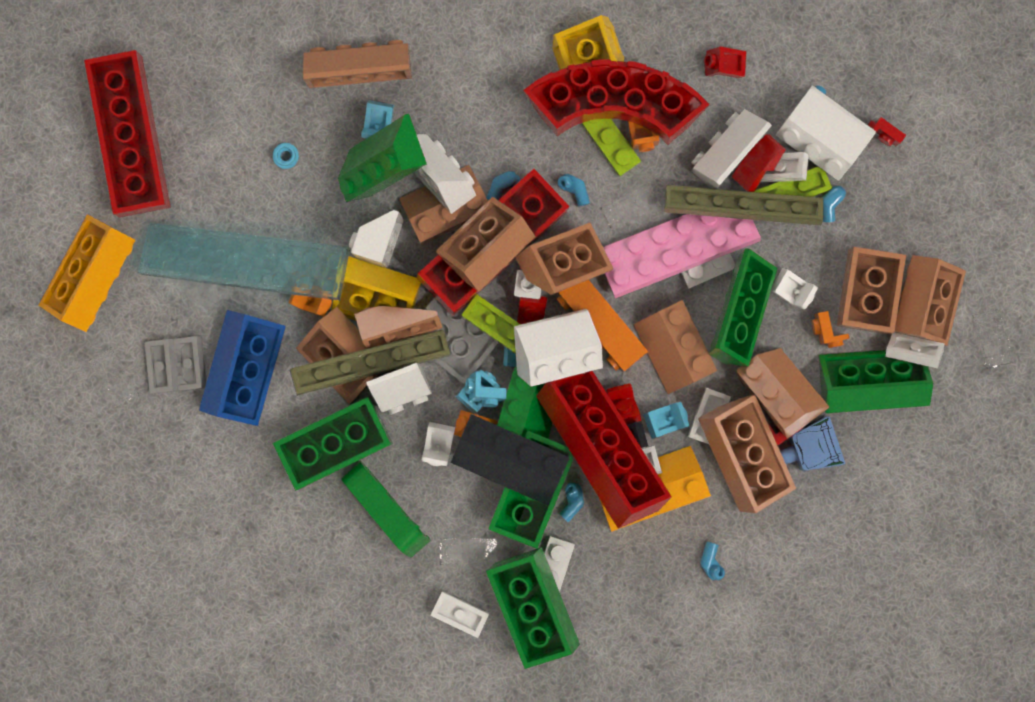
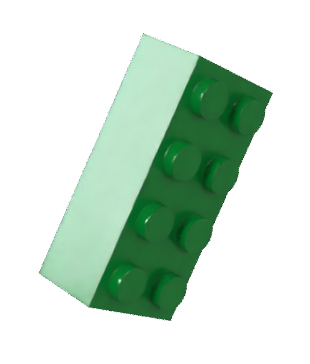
M371 397L364 398L273 443L295 491L393 444Z
M542 547L495 562L486 570L524 669L572 655L580 643Z

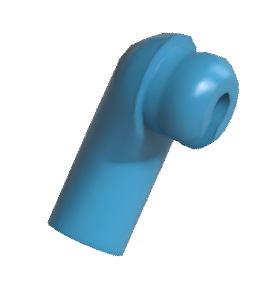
M507 171L495 177L486 197L487 200H490L492 197L499 200L502 191L508 187L513 188L521 180L520 176L513 171Z
M564 174L559 177L557 182L559 188L574 194L578 207L590 204L583 180L570 174Z
M833 186L822 197L823 222L836 221L835 207L846 196V190L842 186Z
M569 483L565 487L568 504L559 514L567 522H570L584 506L583 490L576 483Z
M706 541L700 565L707 577L712 580H721L725 575V570L715 559L719 545Z

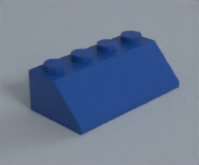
M227 310L199 411L216 417L258 426L286 326Z

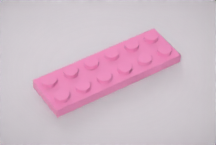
M686 214L603 247L614 268L612 271L604 274L616 299L760 242L761 237L753 220Z

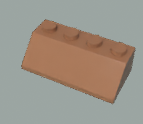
M402 40L389 41L388 45L377 46V43H364L361 48H351V45H340L336 47V50L326 51V48L323 47L312 48L310 52L304 53L303 79L309 88L412 79L408 43L403 44Z
M755 395L721 405L698 418L740 512L757 513L796 489Z

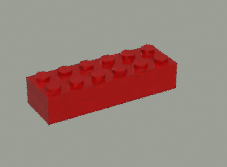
M136 50L84 60L113 215L121 218L171 208L142 55Z
M532 169L498 200L522 216L536 236L523 250L532 245L567 213L570 207L535 169ZM439 255L417 275V279L452 317L479 293L467 284ZM516 256L493 279H495L504 269H506L516 259Z
M593 371L550 381L543 386L537 394V398L618 529L658 512L670 500L671 494Z

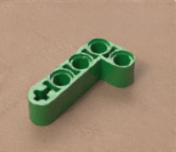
M360 461L341 478L346 487L403 554L412 558L431 541L428 535L425 536L419 529L420 526L410 519L363 462Z

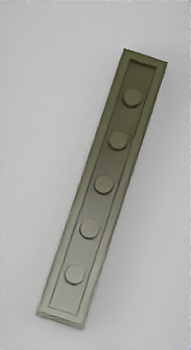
M666 185L664 212L821 226L823 222V198Z
M442 329L290 368L289 371L296 396L402 369L415 363L421 364L450 356V350L444 330Z

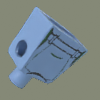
M830 416L821 417L803 427V429L789 438L791 446L780 450L785 464L797 461L799 469L802 471L845 464Z

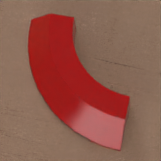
M611 59L592 60L591 62L578 65H568L567 68L541 77L523 90L541 119L557 137L566 130L590 120L619 119L645 127L669 145L687 130L710 105L696 90L685 82L670 76L668 72H661L639 62L611 61Z

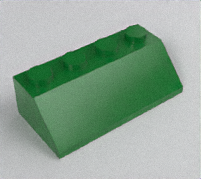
M409 114L403 115L349 150L338 176L340 190L344 195L346 203L371 197L427 165Z
M745 248L738 256L709 352L710 356L722 363L748 367L777 272V267L751 249Z
M886 350L822 354L818 356L821 396L829 406L825 413L930 406L934 383L928 366L886 357Z
M514 367L497 425L525 437L527 431L548 438L553 422L537 398V394L546 383L529 386L517 375V367Z
M527 431L525 438L569 456V461L548 505L505 487L488 529L538 549L574 456L567 446Z

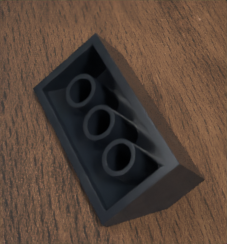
M471 414L451 463L548 505L570 457Z

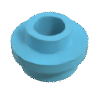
M281 143L273 151V161L282 169L294 167L299 160L298 150L290 143ZM283 152L291 154L289 160H282L281 155Z

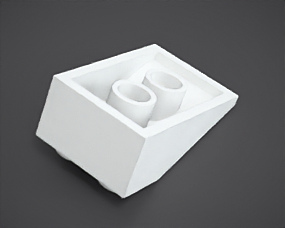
M419 363L366 382L381 412L388 411L389 415L403 411V405L409 402H413L414 406L428 401L427 395L432 394L423 368Z

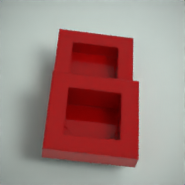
M766 134L744 157L733 173L732 178L747 192H755L766 171H774L786 149L770 134Z

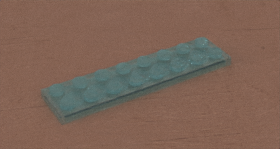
M149 223L138 273L145 276L340 300L350 249L346 246Z

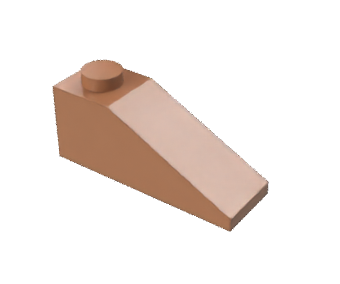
M377 306L366 308L362 312L354 314L362 342L366 349L443 328L437 311Z

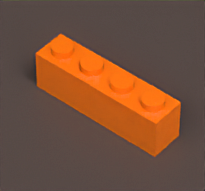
M589 280L558 292L559 297L556 300L565 311L569 308L572 312L583 309L589 311L601 341L602 349L609 355L606 360L615 371L619 368L622 372L626 371L649 352Z

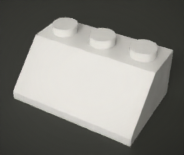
M812 85L782 124L776 136L798 152L808 154L810 161L839 181L873 138L876 131Z
M746 109L740 115L735 112L725 123L729 126L723 134L718 131L709 141L712 147L705 154L701 151L691 162L695 165L691 172L711 189H717L772 126L769 122Z
M417 134L427 165L413 173L452 214L476 196L472 187L475 182L467 171L462 173L459 170L460 165L452 155L449 157L445 155L446 151L438 140L433 142L427 134Z
M393 210L359 227L358 233L353 232L350 239L349 247L352 250L351 253L359 260L388 268L404 221L401 214Z
M587 309L514 326L517 375L529 386L603 368L602 344Z

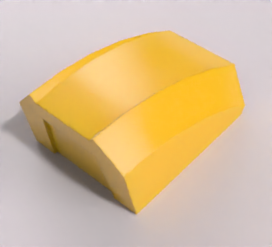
M600 15L553 35L552 49L559 70L567 68L568 65H578L600 59L624 62V56L614 26L607 16Z

